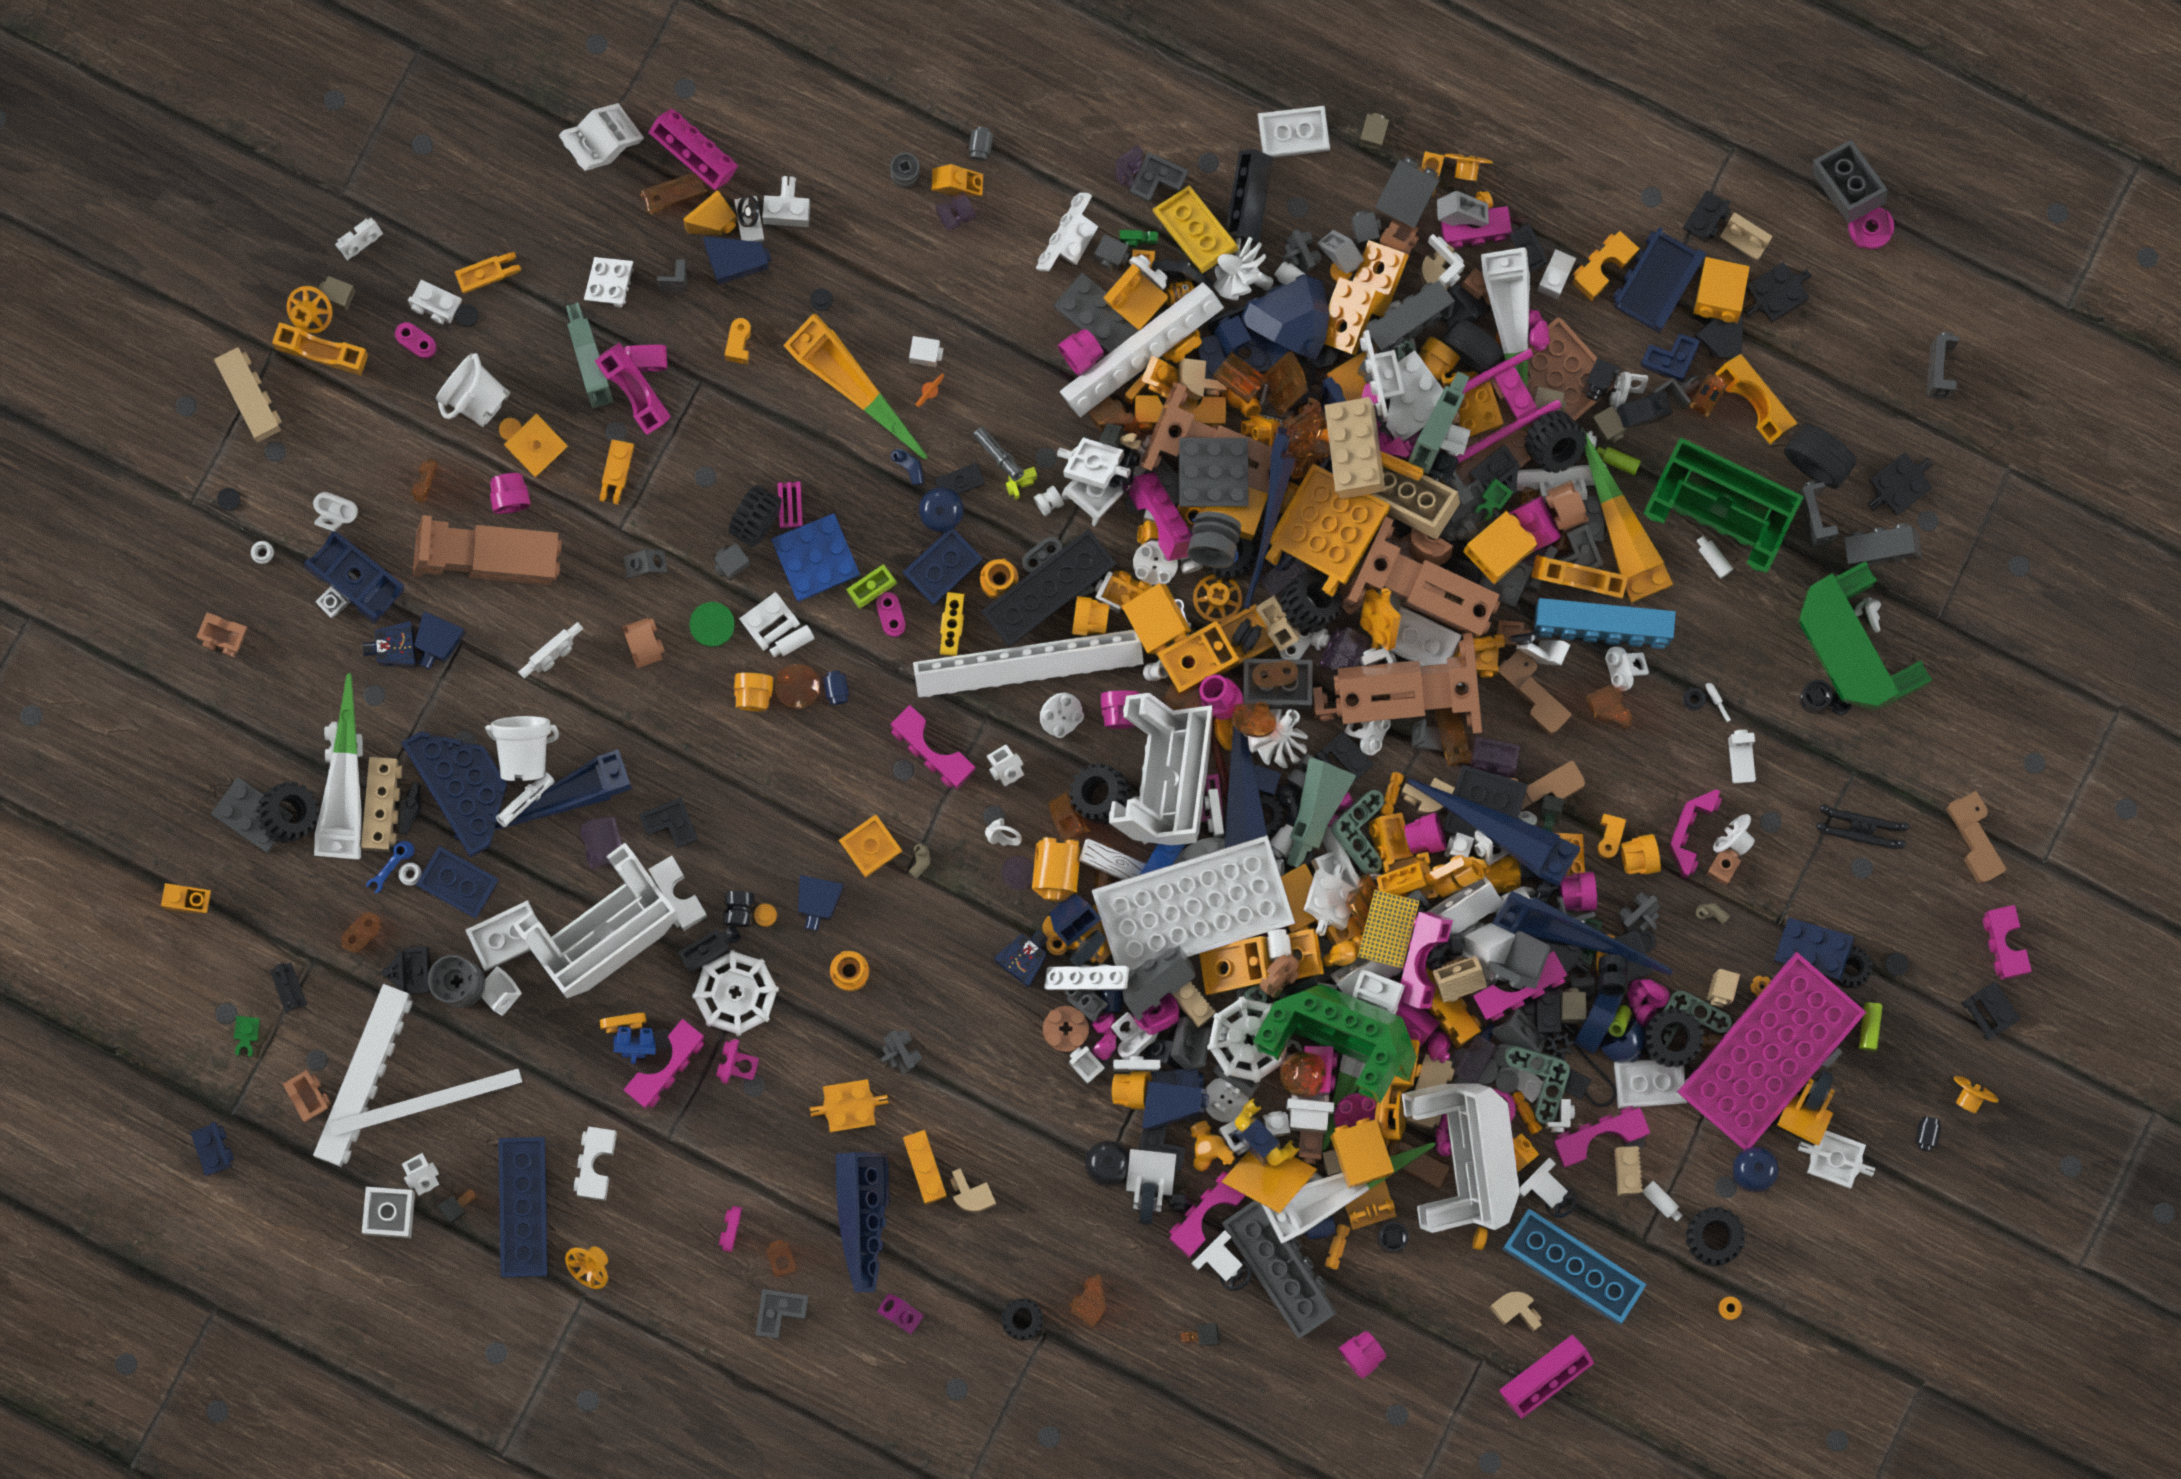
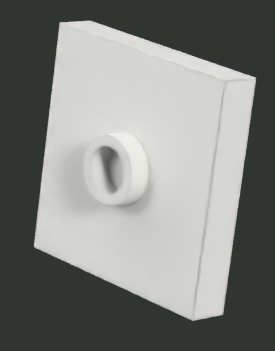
M1131 1056L1130 1060H1114L1113 1071L1132 1072L1133 1070L1158 1072L1160 1070V1060H1144L1142 1056Z

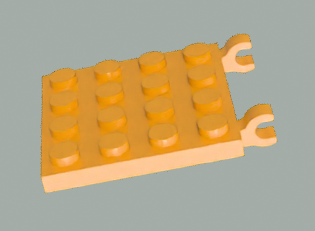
M1312 464L1272 533L1269 543L1272 547L1266 554L1265 559L1276 566L1283 551L1328 575L1329 578L1322 590L1333 597L1338 589L1339 582L1344 585L1348 582L1389 512L1390 504L1371 494L1341 499L1335 492L1333 474Z

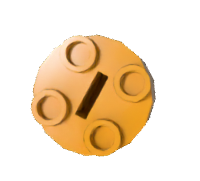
M1043 838V840L1036 843L1032 890L1046 901L1062 902L1072 894H1077L1081 847H1079V842L1074 840L1056 843L1057 839Z

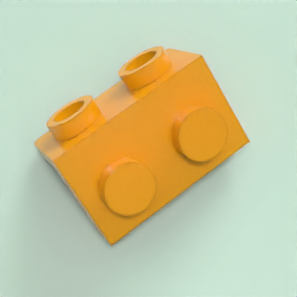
M1512 855L1504 856L1491 865L1486 863L1487 869L1483 870V873L1497 893H1509L1521 887V875L1515 857Z

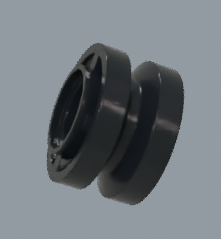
M1246 618L1234 633L1231 646L1234 648L1242 646L1241 652L1247 654L1249 651H1252L1258 642L1263 627L1260 625L1252 627V621Z

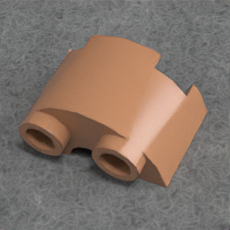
M1394 218L1389 228L1382 234L1380 244L1410 255L1420 238L1416 236L1419 227L1412 228Z
M1571 480L1546 491L1548 494L1545 497L1549 509L1554 508L1557 517H1554V521L1558 530L1562 529L1565 532L1589 522L1579 492H1576L1574 483Z
M1412 528L1409 552L1419 563L1427 560L1441 566V564H1444L1451 558L1453 545L1441 538L1431 540L1426 534Z
M206 613L196 638L203 641V647L215 651V648L222 649L223 654L235 658L248 627Z
M645 618L622 626L637 669L663 660L661 653L665 652L661 639H655L653 632L657 631L653 618L649 620Z
M307 1070L283 1083L286 1092L304 1123L328 1110L332 1105L327 1094L322 1095L318 1088L322 1085L316 1075L310 1076Z

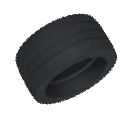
M1802 424L1784 449L1785 456L1802 473L1813 480H1818V483L1825 482L1826 487L1833 489L1838 488L1846 480L1857 462L1854 454L1842 442L1821 428L1810 424Z

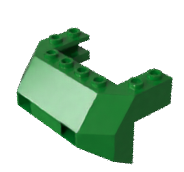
M1680 437L1643 514L1647 515L1654 522L1664 524L1670 509L1674 508L1677 513L1684 516L1688 515L1696 519L1701 525H1709L1722 535H1730L1743 545L1753 546L1747 564L1758 572L1763 571L1767 573L1804 496Z
M1865 561L1836 577L1832 573L1810 586L1804 599L1798 623L1841 700L1874 711L1889 706L1927 686L1932 681V678L1925 670L1922 660L1892 676L1886 670L1847 600L1872 587L1877 581Z
M1323 984L1275 1001L1253 1041L1259 1053H1265L1276 1060H1279L1292 1034L1322 1046H1333L1334 1051L1366 1064L1355 1085L1360 1087L1358 1092L1361 1096L1372 1098L1378 1103H1381L1395 1076L1409 1082L1417 1058L1402 1017Z

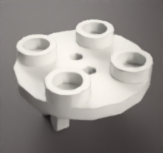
M1149 541L1142 544L1136 550L1133 557V568L1136 577L1142 581L1156 585L1158 583L1166 584L1174 577L1177 571L1178 559L1168 561L1159 547L1158 541Z
M1065 692L1050 697L1040 712L1042 728L1057 738H1062L1073 731L1084 719L1080 701L1074 695Z
M1221 1077L1213 1080L1206 1088L1207 1094H1209V1105L1205 1109L1213 1119L1220 1122L1230 1123L1236 1120L1243 1110V1105L1249 1101L1248 1096Z

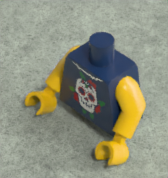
M1252 1098L1243 1105V1110L1235 1120V1126L1238 1130L1234 1135L1263 1166L1267 1162L1271 1165H1278L1288 1158L1292 1159L1300 1148H1295L1292 1145L1293 1141L1290 1140L1283 1149H1280V1142L1257 1118H1251L1261 1109V1106H1255L1254 1099Z

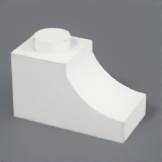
M1555 250L1537 291L1558 300L1576 258Z

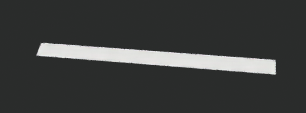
M515 1069L329 1122L331 1134L333 1137L522 1083L519 1069Z

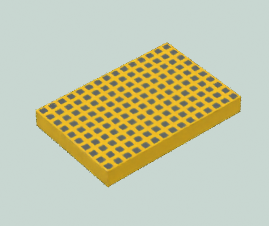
M1374 890L1358 957L1403 968L1419 901Z

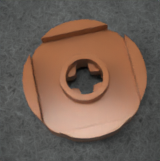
M1284 954L1275 960L1267 970L1269 973L1267 979L1262 978L1261 990L1273 998L1279 997L1283 988L1288 983H1294L1299 976V973L1296 971L1299 962L1291 954H1288L1289 957Z
M1060 1006L1050 1011L1043 1024L1045 1040L1053 1049L1064 1053L1073 1052L1078 1047H1081L1089 1033L1088 1021L1084 1014L1071 1006ZM1064 1023H1068V1026L1073 1028V1031H1069L1066 1036L1063 1035V1031H1059V1027H1062Z

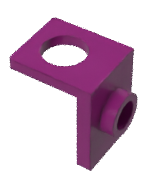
M891 1293L887 1295L877 1310V1313L891 1320L909 1334L913 1333L924 1316ZM894 1301L893 1308L886 1312L887 1305Z

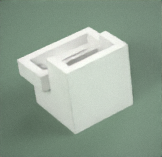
M1491 922L1464 936L1465 949H1463V955L1459 956V960L1463 961L1469 957L1476 956L1482 967L1484 978L1491 981L1495 978L1493 977L1494 973L1486 969L1489 961L1504 964L1515 935Z
M1292 1092L1291 1099L1288 1098L1286 1110H1290V1131H1309L1325 1134L1327 1131L1328 1114H1333L1334 1103L1329 1102V1095L1313 1096Z

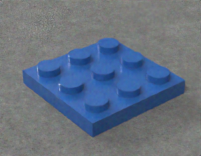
M834 513L771 539L797 602L860 577L858 568Z

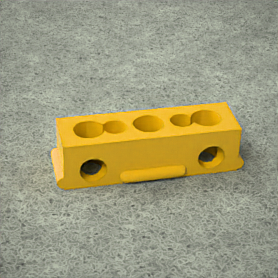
M947 592L945 612L942 614L940 633L942 634L940 655L957 656L959 637L962 635L964 615L962 614L964 594ZM956 602L959 604V607L955 609L957 615L951 616L952 608L950 604ZM950 622H955L957 624V626L953 629L949 628L947 625ZM949 634L954 635V637L952 638V642L954 643L953 647H947L945 645L946 642L949 641V638L947 637Z

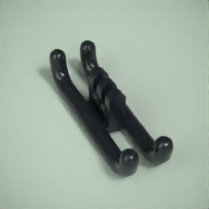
M1826 804L1820 806V812L1823 815L1851 821L1849 830L1818 822L1816 829L1823 834L1891 849H1903L1906 846L1904 840H1891L1873 836L1872 834L1875 832L1876 827L1899 832L1907 831L1909 829L1907 822L1899 823L1830 808Z

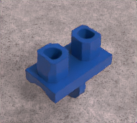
M619 1027L617 1035L613 1039V1051L622 1053V1057L631 1058V1064H636V1058H645V1054H655V1038H653L651 1028L640 1029V1037H631V1028Z

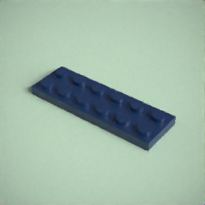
M545 1137L498 1138L501 1278L548 1276Z

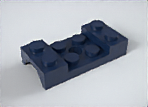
M1247 329L1251 340L1246 346L1242 347L1250 350L1251 356L1248 359L1239 357L1238 352L1240 349L1226 355L1216 335L1201 338L1202 343L1197 347L1200 359L1206 361L1205 379L1231 381L1278 370L1294 360L1292 350L1271 341L1252 329Z
M332 531L321 549L304 562V568L321 582L325 581L355 605L357 610L374 624L404 592V585L336 531ZM356 570L361 576L358 580H351L347 576L348 573Z

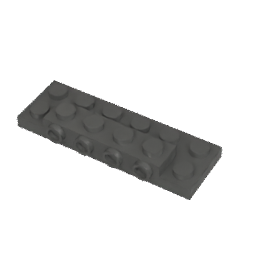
M1254 1200L1222 1222V1225L1298 1339L1337 1314L1325 1295L1327 1292L1324 1288L1327 1285L1321 1276L1316 1277L1312 1271V1268H1314L1312 1261L1307 1256L1303 1257L1299 1251L1301 1245L1298 1240L1293 1238L1281 1244L1261 1203Z

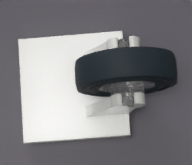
M1130 1149L1126 1191H1135L1133 1209L1140 1210L1139 1221L1141 1224L1150 1225L1153 1219V1211L1161 1212L1163 1195L1172 1196L1176 1154Z

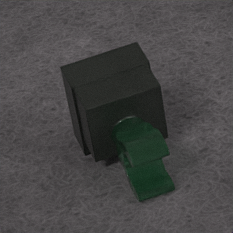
M1544 794L1539 813L1540 820H1544L1543 829L1552 832L1554 823H1559L1564 799Z

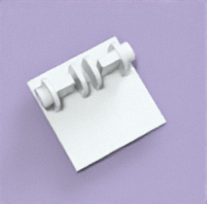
M594 257L584 300L614 304L613 306L622 308L623 304L626 303V292L629 291L627 286L631 283L630 277L634 271L632 268L633 261Z

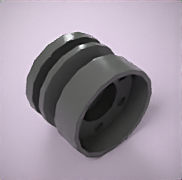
M1206 511L1197 514L1187 555L1196 563L1213 568L1230 567L1234 563L1237 550L1235 544L1239 541L1242 525L1238 520L1224 513Z
M447 955L438 959L432 965L428 974V985L431 993L435 998L454 1007L466 1008L474 1005L481 999L485 991L486 980L480 967L457 955ZM461 979H462V980H463V983H461V984L459 985V987H458V986H457V983H460V982H461Z

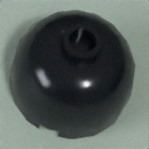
M1106 1140L1098 1142L1090 1148L1086 1155L1085 1167L1086 1173L1093 1182L1100 1186L1109 1187L1118 1185L1127 1177L1129 1153L1124 1146L1118 1142Z

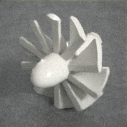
M1249 237L1241 251V238H1238L1235 243L1238 245L1239 250L1235 252V255L1222 254L1218 256L1219 266L1215 267L1217 281L1213 285L1220 296L1237 301L1240 295H1245L1252 291L1249 284H1255L1265 291L1272 287L1273 279L1258 269L1266 255L1263 254L1254 261L1262 245L1260 242L1250 251L1253 238Z
M1261 708L1249 718L1244 730V736L1248 737L1250 751L1252 753L1258 751L1263 762L1267 765L1270 764L1272 755L1276 753L1274 761L1280 767L1288 768L1282 750L1290 756L1292 763H1299L1301 759L1292 752L1291 747L1299 749L1303 754H1306L1307 748L1304 744L1297 743L1291 737L1308 739L1307 734L1298 728H1292L1299 722V713L1295 710L1292 712V709H1289L1285 716H1280L1281 709L1265 711L1264 708Z

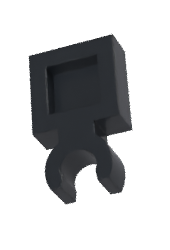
M1314 976L1296 980L1294 983L1286 985L1279 997L1282 999L1291 994L1314 987L1318 983Z

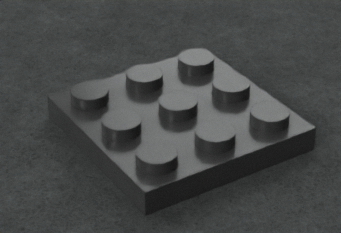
M1179 438V507H1248V438Z

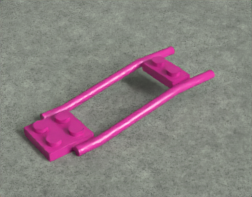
M1530 348L1467 382L1463 394L1494 377L1517 420L1466 448L1464 455L1453 456L1459 460L1458 463L1540 419V416L1548 415L1549 412L1562 407L1557 399L1537 409L1535 402L1514 367L1534 356ZM1419 432L1408 439L1414 447L1420 436ZM1392 435L1388 436L1391 442L1395 440Z

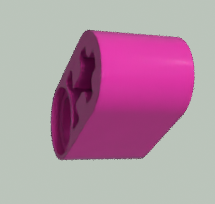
M665 345L624 347V350L640 372L667 370V349Z

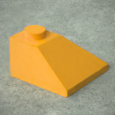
M717 190L688 214L683 221L688 234L721 236L724 232L728 234L736 227L737 217Z

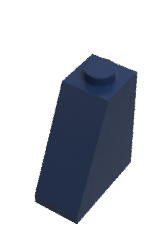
M708 236L703 238L718 285L769 269L768 261H772L768 248L763 249L761 242Z
M1148 1081L1142 1127L1152 1130L1204 1113V1109L1209 1105L1207 1090Z

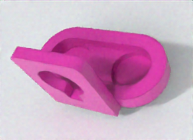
M733 1039L730 1042L726 1041L722 1054L726 1055L727 1062L719 1064L716 1077H719L724 1084H728L731 1075L753 1080L759 1059L738 1053V1039ZM748 1060L751 1062L752 1068L748 1073H742L735 1066V1063Z

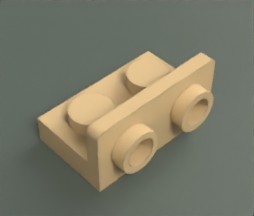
M1735 212L1720 235L1721 239L1755 260L1760 258L1773 237Z

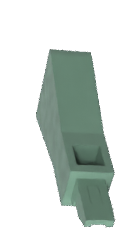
M578 302L573 305H567L566 308L571 322L567 325L591 407L594 409L614 403L607 379L595 363L599 354L588 319L583 318Z
M1457 372L1450 387L1445 386L1409 459V463L1423 468V472L1427 474L1436 459L1465 396L1463 391L1469 376Z
M1310 757L1299 813L1290 838L1295 841L1287 860L1288 865L1298 868L1304 861L1307 851L1311 852L1313 847L1319 849L1328 823L1355 780L1356 775Z

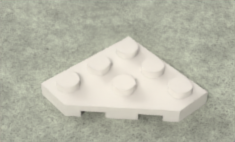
M1415 350L1398 362L1405 394L1390 398L1388 420L1386 423V428L1394 439L1401 437L1405 441L1424 428L1443 392V388Z

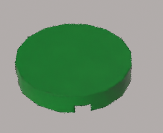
M717 602L703 603L694 610L689 626L691 634L698 643L714 648L729 641L734 633L735 622L732 613L726 606Z

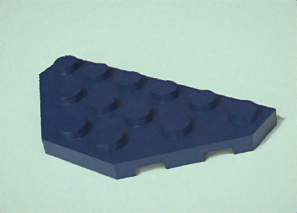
M423 731L402 741V747L469 857L471 858L489 848L497 824L496 815L500 813L507 784L500 777V772L484 746L472 745L444 736L438 737Z

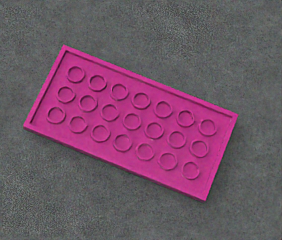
M1795 952L1677 1090V1093L1743 1150L1750 1148L1866 1012L1799 953Z

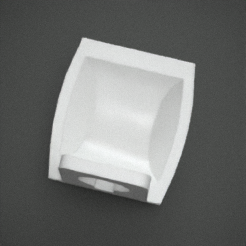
M496 966L485 979V991L482 998L493 1011L503 1016L522 993L512 978L500 967Z

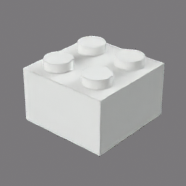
M366 1187L362 1234L411 1239L415 1192L405 1189Z

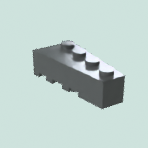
M1439 280L1433 284L1429 282L1421 288L1420 293L1415 296L1413 294L1403 300L1402 305L1397 308L1395 306L1384 313V317L1379 320L1374 319L1366 325L1365 331L1369 330L1372 347L1376 353L1392 351L1405 342L1404 338L1413 339L1420 334L1425 326L1430 329L1437 325V321L1441 317L1445 320L1451 317L1455 301Z

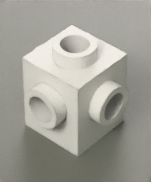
M1007 745L987 755L992 766L989 771L995 781L1000 779L1002 784L1007 786L1024 776L1021 769L1023 765L1022 760L1017 753L1013 754Z
M423 1153L402 1163L407 1174L404 1179L410 1190L415 1188L418 1195L428 1192L439 1185L435 1177L439 1173L433 1162L428 1164Z

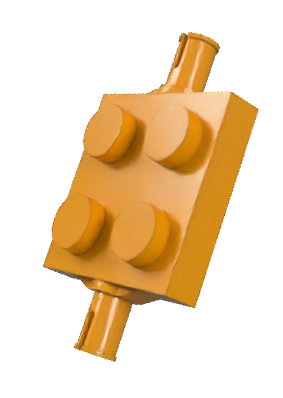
M1372 588L1365 592L1360 625L1372 636L1371 648H1376V650H1380L1382 645L1387 651H1390L1396 645L1401 615L1390 603L1391 590L1388 588H1383L1381 595Z
M865 1079L824 1086L823 1106L810 1107V1111L819 1110V1112L811 1113V1117L825 1115L829 1123L830 1132L876 1125L874 1117L875 1106L889 1103L888 1100L879 1101L887 1099V1094L873 1097L869 1081Z

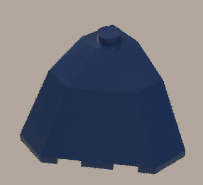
M1302 274L1296 277L1295 281L1287 285L1282 284L1268 291L1269 294L1259 299L1256 297L1248 301L1240 318L1243 325L1298 354L1317 359L1326 340L1329 321L1324 283L1321 280Z

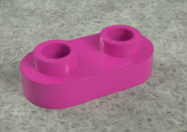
M405 322L397 326L395 337L399 344L421 359H429L434 356L437 347L433 338L411 323ZM405 330L410 331V335L407 337L402 335ZM422 343L428 344L427 349H421L420 346Z
M885 592L876 601L881 624L887 636L899 637L905 631V620L899 600L895 594ZM885 600H890L892 602V605L889 607H885L883 605V602ZM892 621H896L898 623V627L891 628L890 623Z
M732 1206V1210L727 1209L724 1223H728L726 1232L721 1233L719 1245L723 1246L722 1251L732 1253L742 1207Z

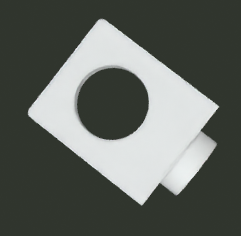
M1108 571L1105 579H1100L1095 588V592H1098L1095 600L1108 604L1110 610L1119 614L1121 606L1102 598L1113 574Z
M1479 830L1475 831V853L1485 860L1488 865L1509 854L1503 848H1500V853L1493 854V847H1496L1493 846V842Z

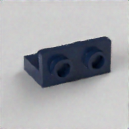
M212 1122L209 1126L190 1132L205 1176L233 1167L231 1161L234 1160L231 1148H226L223 1139H226L227 1136L222 1125L218 1126V1123Z

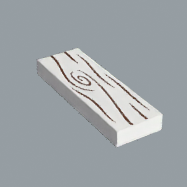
M1090 839L1085 840L1079 858L1080 862L1121 880L1140 875L1146 865Z

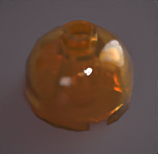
M1295 1052L1287 1056L1280 1068L1281 1084L1287 1092L1294 1096L1313 1097L1323 1086L1321 1080L1322 1076L1326 1074L1324 1062L1320 1056L1311 1052Z

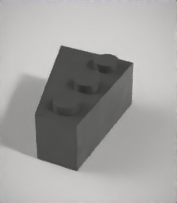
M1908 523L1897 524L1895 529L1886 530L1885 527L1875 528L1872 530L1873 533L1864 534L1863 531L1850 533V537L1844 538L1848 564L1851 567H1855L1865 561L1868 565H1876L1890 560L1901 562L1902 558L1915 556L1916 560L1923 559L1919 532L1912 526H1908Z
M1181 946L1170 948L1155 959L1147 960L1142 966L1129 970L1127 988L1122 990L1124 1002L1137 1021L1144 1017L1141 1013L1153 1005L1156 1008L1160 1005L1159 1000L1167 993L1171 992V994H1174L1195 978L1194 966Z

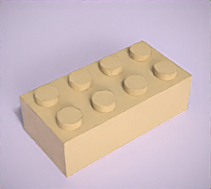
M1366 397L1325 405L1335 492L1341 499L1386 491L1375 405L1372 400Z
M1383 467L1386 491L1372 493L1371 495L1390 504L1391 508L1387 515L1437 540L1460 504L1458 491L1424 474L1417 481Z

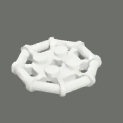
M730 950L729 953L701 966L703 969L695 993L692 994V999H695L708 1027L713 1026L735 1033L736 1036H741V1033L769 1021V1014L776 993L779 992V987L775 985L763 959L759 960L737 953L735 950ZM736 962L751 966L752 969L750 972L737 969ZM730 963L731 969L719 975L715 972L716 969ZM757 972H759L765 984L764 987L759 988L753 977ZM711 976L715 979L712 991L706 992L705 989ZM735 986H737L742 995L733 999L729 990H734ZM760 993L766 994L762 1009L756 1007ZM707 998H713L718 1008L713 1014L705 1000ZM753 1010L756 1016L741 1023L740 1016ZM721 1013L734 1016L735 1020L734 1023L718 1018Z
M1242 996L1218 1014H1214L1210 1042L1207 1048L1211 1050L1222 1067L1223 1074L1227 1077L1230 1075L1253 1080L1257 1083L1260 1082V1079L1279 1066H1284L1286 1063L1287 1045L1279 1060H1276L1265 1053H1259L1255 1044L1251 1046L1244 1043L1246 1033L1249 1036L1253 1035L1255 1039L1273 1003L1268 1004L1245 999ZM1247 1008L1261 1011L1260 1018L1248 1016ZM1239 1011L1241 1017L1230 1023L1227 1018ZM1224 1026L1227 1028V1036L1224 1042H1219L1221 1029ZM1220 1048H1227L1233 1058L1230 1062ZM1267 1056L1272 1060L1260 1069L1258 1068L1257 1062ZM1238 1061L1250 1064V1070L1237 1068Z

